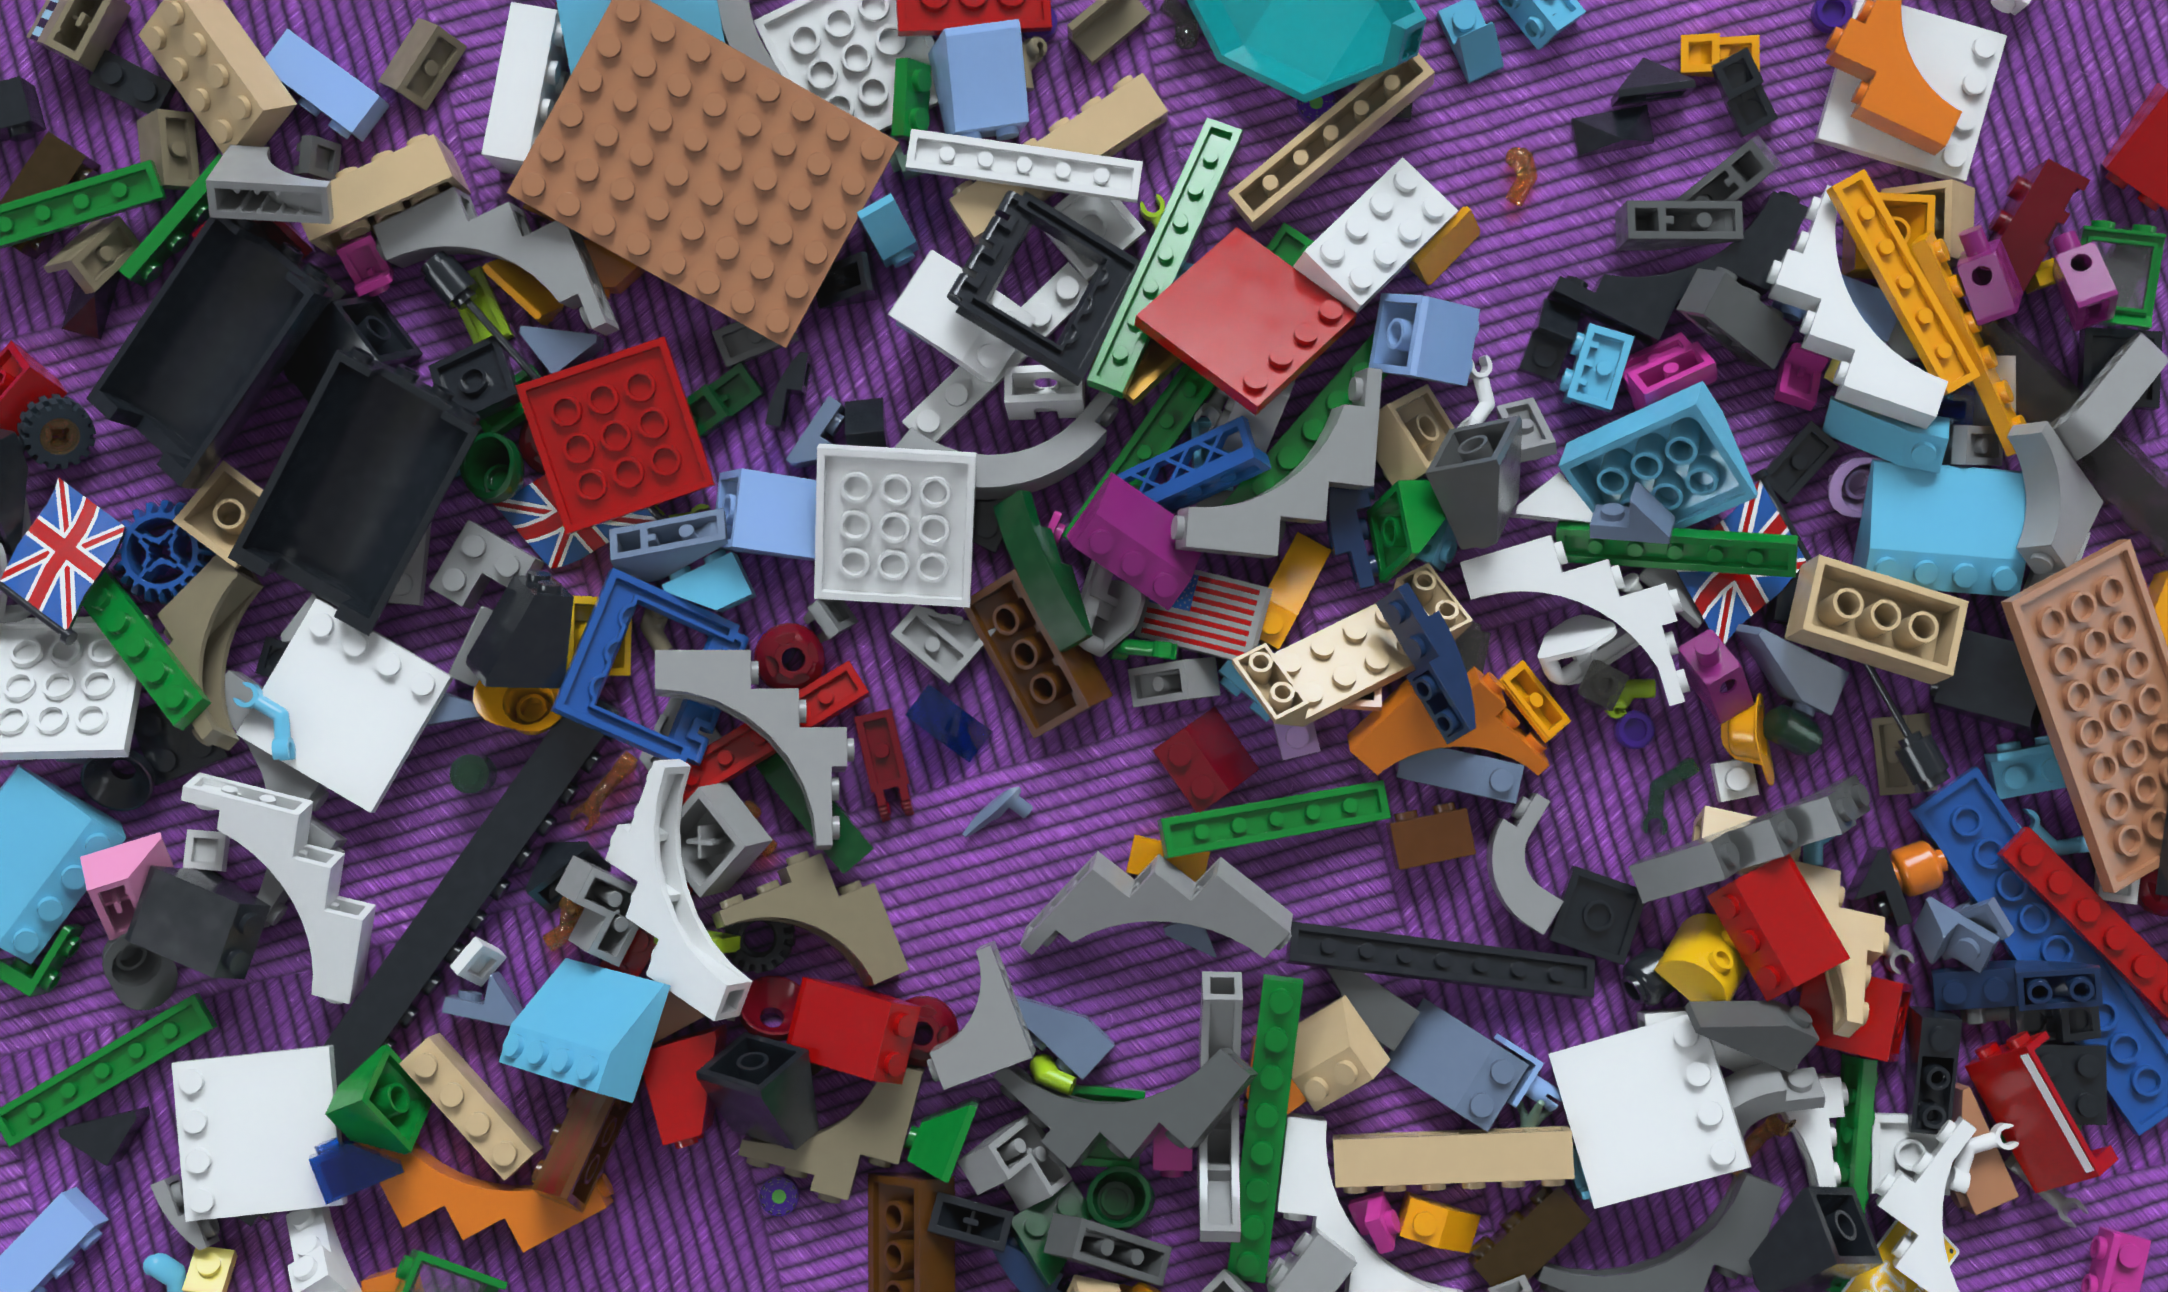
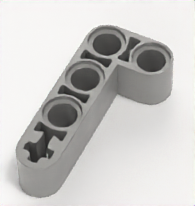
M2138 332L2123 344L2073 406L2050 423L2075 461L2093 451L2110 436L2167 365L2168 357L2142 332Z

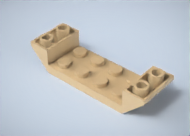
M1429 563L1396 578L1393 591L1408 582L1428 616L1437 611L1441 613L1454 640L1472 625V618ZM1376 603L1276 653H1273L1268 645L1264 643L1232 659V665L1274 724L1304 727L1416 670Z

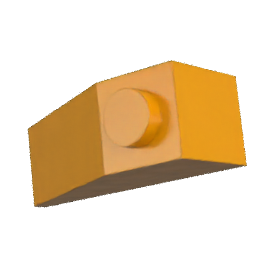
M1297 532L1268 585V588L1273 590L1259 643H1266L1275 652L1280 649L1320 574L1331 549Z

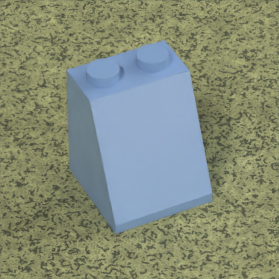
M1019 19L944 29L929 51L928 57L945 133L981 139L996 136L999 141L1019 136V133L1029 122Z
M1381 293L1369 368L1383 369L1382 373L1467 386L1468 377L1473 367L1472 354L1475 337L1479 331L1478 319L1480 309L1423 295Z
M743 468L720 473L715 509L724 508L728 544L717 550L724 549L731 552L809 561L815 560L816 480Z

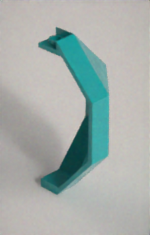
M1187 0L1218 62L1304 103L1396 67L1417 56L1427 19L1415 0Z

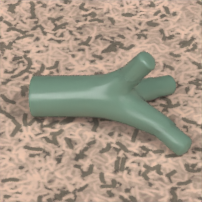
M1540 1099L1528 1114L1524 1103L1520 1101L1517 1106L1520 1114V1127H1538L1553 1111L1549 1112L1546 1109L1542 1111L1545 1102Z

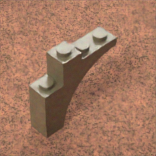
M217 554L157 616L166 628L164 630L165 636L171 641L168 647L212 702L191 723L194 727L192 730L193 735L206 746L215 745L229 751L239 741V738L233 729L226 706L225 671L227 658L234 634L244 613L264 586L254 572L243 566L236 569Z
M804 851L785 859L788 866L777 871L782 886H780L778 879L755 888L758 896L744 901L742 894L719 902L722 910L711 914L717 929L748 921H772L807 930L819 936L840 952L854 968L864 987L875 985L909 970L875 883L863 887L860 880L838 888L841 895L839 896L822 853L810 857L808 851Z
M907 1064L902 1085L877 1082L870 1094L851 1113L838 1122L817 1131L797 1150L784 1148L783 1146L746 1135L742 1139L738 1155L747 1157L746 1163L753 1166L769 1168L771 1163L785 1167L784 1173L790 1176L807 1178V1174H812L814 1177L810 1191L819 1193L818 1198L820 1200L840 1204L841 1199L848 1201L852 1195L862 1155L869 1157L868 1163L884 1168H890L891 1163L898 1165L901 1161L925 1068Z

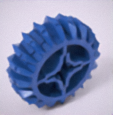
M162 500L160 506H158L156 503L149 502L146 503V513L140 509L132 510L135 522L129 520L121 521V524L126 527L127 531L116 556H120L122 560L113 567L116 571H126L120 579L121 583L124 585L133 584L131 593L136 596L144 594V599L147 602L154 603L159 599L161 604L167 605L210 562L211 557L216 555V553L178 525L173 530L168 529L160 537L149 533L160 524L173 522V519L186 505L185 503L178 502L174 506L172 501ZM190 540L192 542L191 559L186 553V547ZM157 544L171 547L167 550L171 551L170 556L176 561L162 558L166 555L162 554L163 549ZM142 546L146 551V559L143 564L141 562ZM171 568L183 572L180 577L171 582L162 584L155 582L159 575H165Z

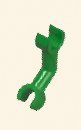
M1126 636L1113 647L1112 654H1108L1109 659L1126 661L1128 655L1176 660L1178 644L1164 641L1135 640Z

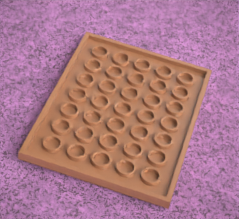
M612 0L507 193L787 349L859 218L857 212L864 209L896 151L899 142L650 0Z

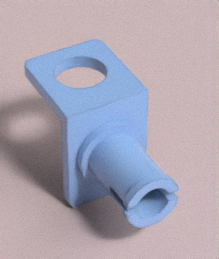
M1496 1033L1494 1039L1523 1056V1061L1529 1064L1508 1098L1507 1103L1516 1108L1523 1096L1526 1095L1535 1102L1540 1099L1545 1102L1544 1108L1549 1112L1554 1111L1559 1105L1547 1098L1546 1095L1549 1094L1560 1102L1562 1098L1559 1088L1537 1075L1544 1063Z

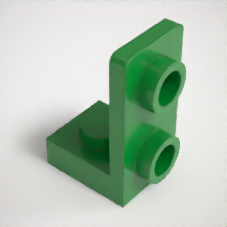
M78 923L65 925L38 969L36 963L32 962V964H29L18 957L0 959V979L29 997L51 992L62 977L60 969L66 959L72 958L80 948L82 939L79 937L85 927Z

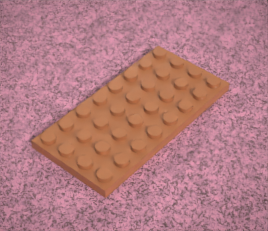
M2119 539L2001 602L2103 892L2116 893L2159 868L2168 804V646L2131 539Z

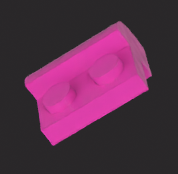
M1679 332L1629 355L1620 383L1631 395L1633 407L1637 411L1701 381L1706 386L1714 383L1717 380L1716 362L1698 341L1691 343L1682 332Z

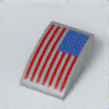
M1195 570L1192 579L1169 611L1145 595L1144 607L1134 636L1148 641L1172 642L1173 644H1178L1177 648L1232 661V659L1258 647L1273 589Z

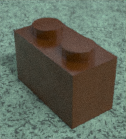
M1448 802L1432 806V814L1418 816L1417 809L1394 814L1395 821L1386 823L1395 869L1402 870L1476 854L1467 808H1456L1455 802Z

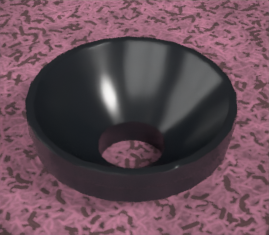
M130 749L129 757L88 758L81 770L80 780L86 794L99 805L116 811H130L143 806L150 799L156 777L150 762L137 751ZM117 760L128 761L134 766L135 772L132 774L121 773L115 768L114 762Z

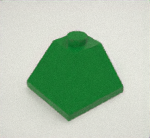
M1398 480L1366 511L1380 583H1387L1413 560L1446 519L1429 480Z
M388 1044L381 1046L338 1086L325 1115L349 1140L405 1155L411 1153L433 1101L399 1065L402 1059Z
M972 1096L923 1118L919 1128L912 1125L904 1148L910 1150L907 1161L939 1180L949 1183L981 1098Z

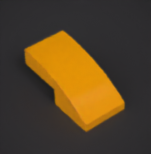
M1720 33L1681 35V74L1686 76L1714 77L1711 69L1712 65L1745 48H1748L1760 72V35L1720 37Z

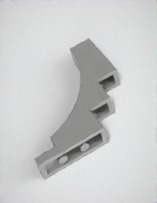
M452 187L373 225L378 238L376 240V249L383 260L401 268L428 260L442 251L447 255H481L497 258L520 266L532 274L553 294L559 303L573 310L579 308L581 318L589 329L592 328L605 336L620 330L582 235L558 221L549 223L532 232L524 210L510 202L477 216L470 195Z
M1365 368L1354 373V377L1351 378L1348 387V397L1352 401V405L1344 404L1331 410L1325 427L1312 449L1302 462L1276 485L1256 497L1237 504L1179 509L1178 516L1175 515L1171 524V537L1176 539L1175 549L1265 559L1278 556L1280 521L1306 524L1325 522L1329 487L1354 490L1374 487L1383 369Z
M1097 851L1026 926L1020 946L1032 955L1041 945L1048 947L1059 933L1073 943L1091 933L1108 927L1126 923L1159 921L1189 924L1212 930L1247 946L1265 959L1274 949L1281 950L1292 937L1293 913L1222 857L1194 882L1160 854L1133 879Z

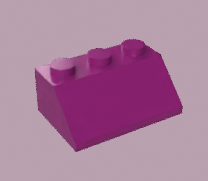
M1113 472L1107 477L1066 535L1074 548L1168 611L1192 579L1201 552L1175 549L1176 539L1171 537V524L1175 515Z

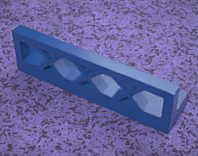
M1240 416L1117 474V476L1127 483L1135 479L1143 482L1139 491L1174 514L1179 509L1196 504L1272 468L1268 455L1255 447L1248 419ZM1239 431L1243 447L1230 453L1222 451L1228 436ZM1202 448L1210 451L1202 466L1196 469L1188 466L1195 451ZM1167 464L1176 466L1168 482L1162 485L1154 482L1161 467Z

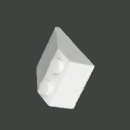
M930 250L888 315L979 380L993 383L1015 351V348L956 313L959 306L949 301L947 294L958 275L963 273L962 268L934 250ZM995 290L988 302L1028 327H1031L1036 319L997 290Z

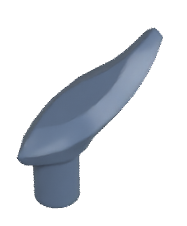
M1020 787L1010 788L986 805L970 822L963 835L967 838L976 833L991 821L1000 818L1008 808L1024 819L1029 815L1033 806L1019 796L1021 793Z

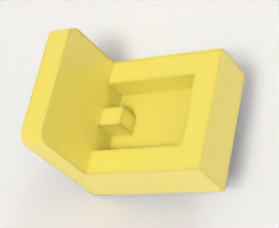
M195 1247L182 1291L227 1292L238 1257L235 1250L216 1247L198 1250Z

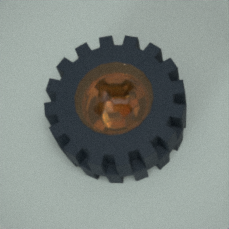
M52 394V398L49 399L45 395L38 397L40 402L36 404L31 401L27 405L29 410L27 412L22 411L19 416L21 423H17L18 437L23 442L29 456L38 464L42 465L43 463L47 468L55 469V465H59L61 469L68 468V463L73 462L74 465L81 463L79 458L82 455L87 458L91 453L88 449L89 446L94 447L96 440L93 434H96L92 423L93 421L86 410L72 398L67 396L61 398L59 394Z

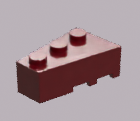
M2050 159L2045 160L2024 175H2017L2013 179L2006 192V196L2010 199L2005 209L1998 210L1988 228L1992 231L1988 242L2001 239L2023 292L2049 251L2050 247L2047 244L2058 223L2064 225L2070 213L2066 212L2065 209L2072 195L2079 190L2084 191L2090 182V179Z

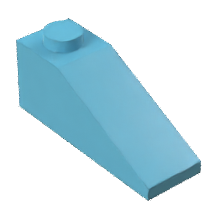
M1835 396L1830 397L1822 428L1828 436L1899 466L1940 473L1949 440L1950 418L1937 416L1927 429H1923L1835 399Z

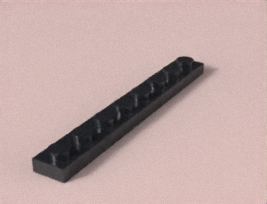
M1293 921L1291 925L1292 937L1287 943V964L1584 1000L1594 998L1595 959Z

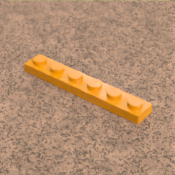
M1863 169L1827 189V194L1927 372L1948 381L1944 396L1980 377L1979 371L1866 170Z
M1933 230L1918 236L1911 247L1927 281L1981 375L1972 381L2007 457L2014 455L2016 452L2007 436L2013 425L2027 424L2026 420L2022 415L2017 416L2011 402L2014 401L2011 387L2006 380L2001 381L1995 369L1998 366L1996 354L1991 345H1984L1979 334L1982 331V325H1977L1973 311H1969L1963 298L1966 296L1962 280L1958 274H1952L1947 263L1950 260V254L1942 238L1937 240Z

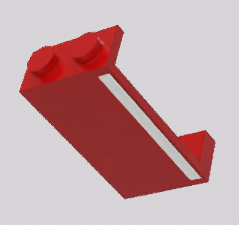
M2023 1031L2005 1041L2006 1044L2001 1046L1996 1041L1985 1044L1975 1050L1977 1057L1964 1066L1996 1124L2008 1123L2014 1125L2009 1129H2004L2001 1133L2006 1142H2019V1145L2011 1149L2035 1193L2099 1177L2119 1160L2111 1145L2090 1150L2034 1051L2050 1038L2047 1031L2031 1036L2028 1031Z

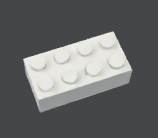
M511 2L481 153L499 172L517 175L569 79V73L566 72L568 59L558 10Z
M1402 157L1302 253L1293 268L1358 313L1454 217L1458 210Z

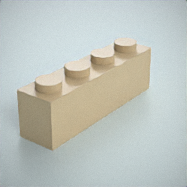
M441 1033L426 1038L399 1063L504 1181L514 1175L543 1148Z

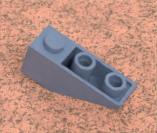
M1015 995L1027 1028L1030 1030L1029 1033L1033 1043L1042 1051L1048 1047L1059 1058L1055 1061V1064L1063 1072L1072 1076L1077 1074L1083 1080L1115 1046V1042L1087 1015Z

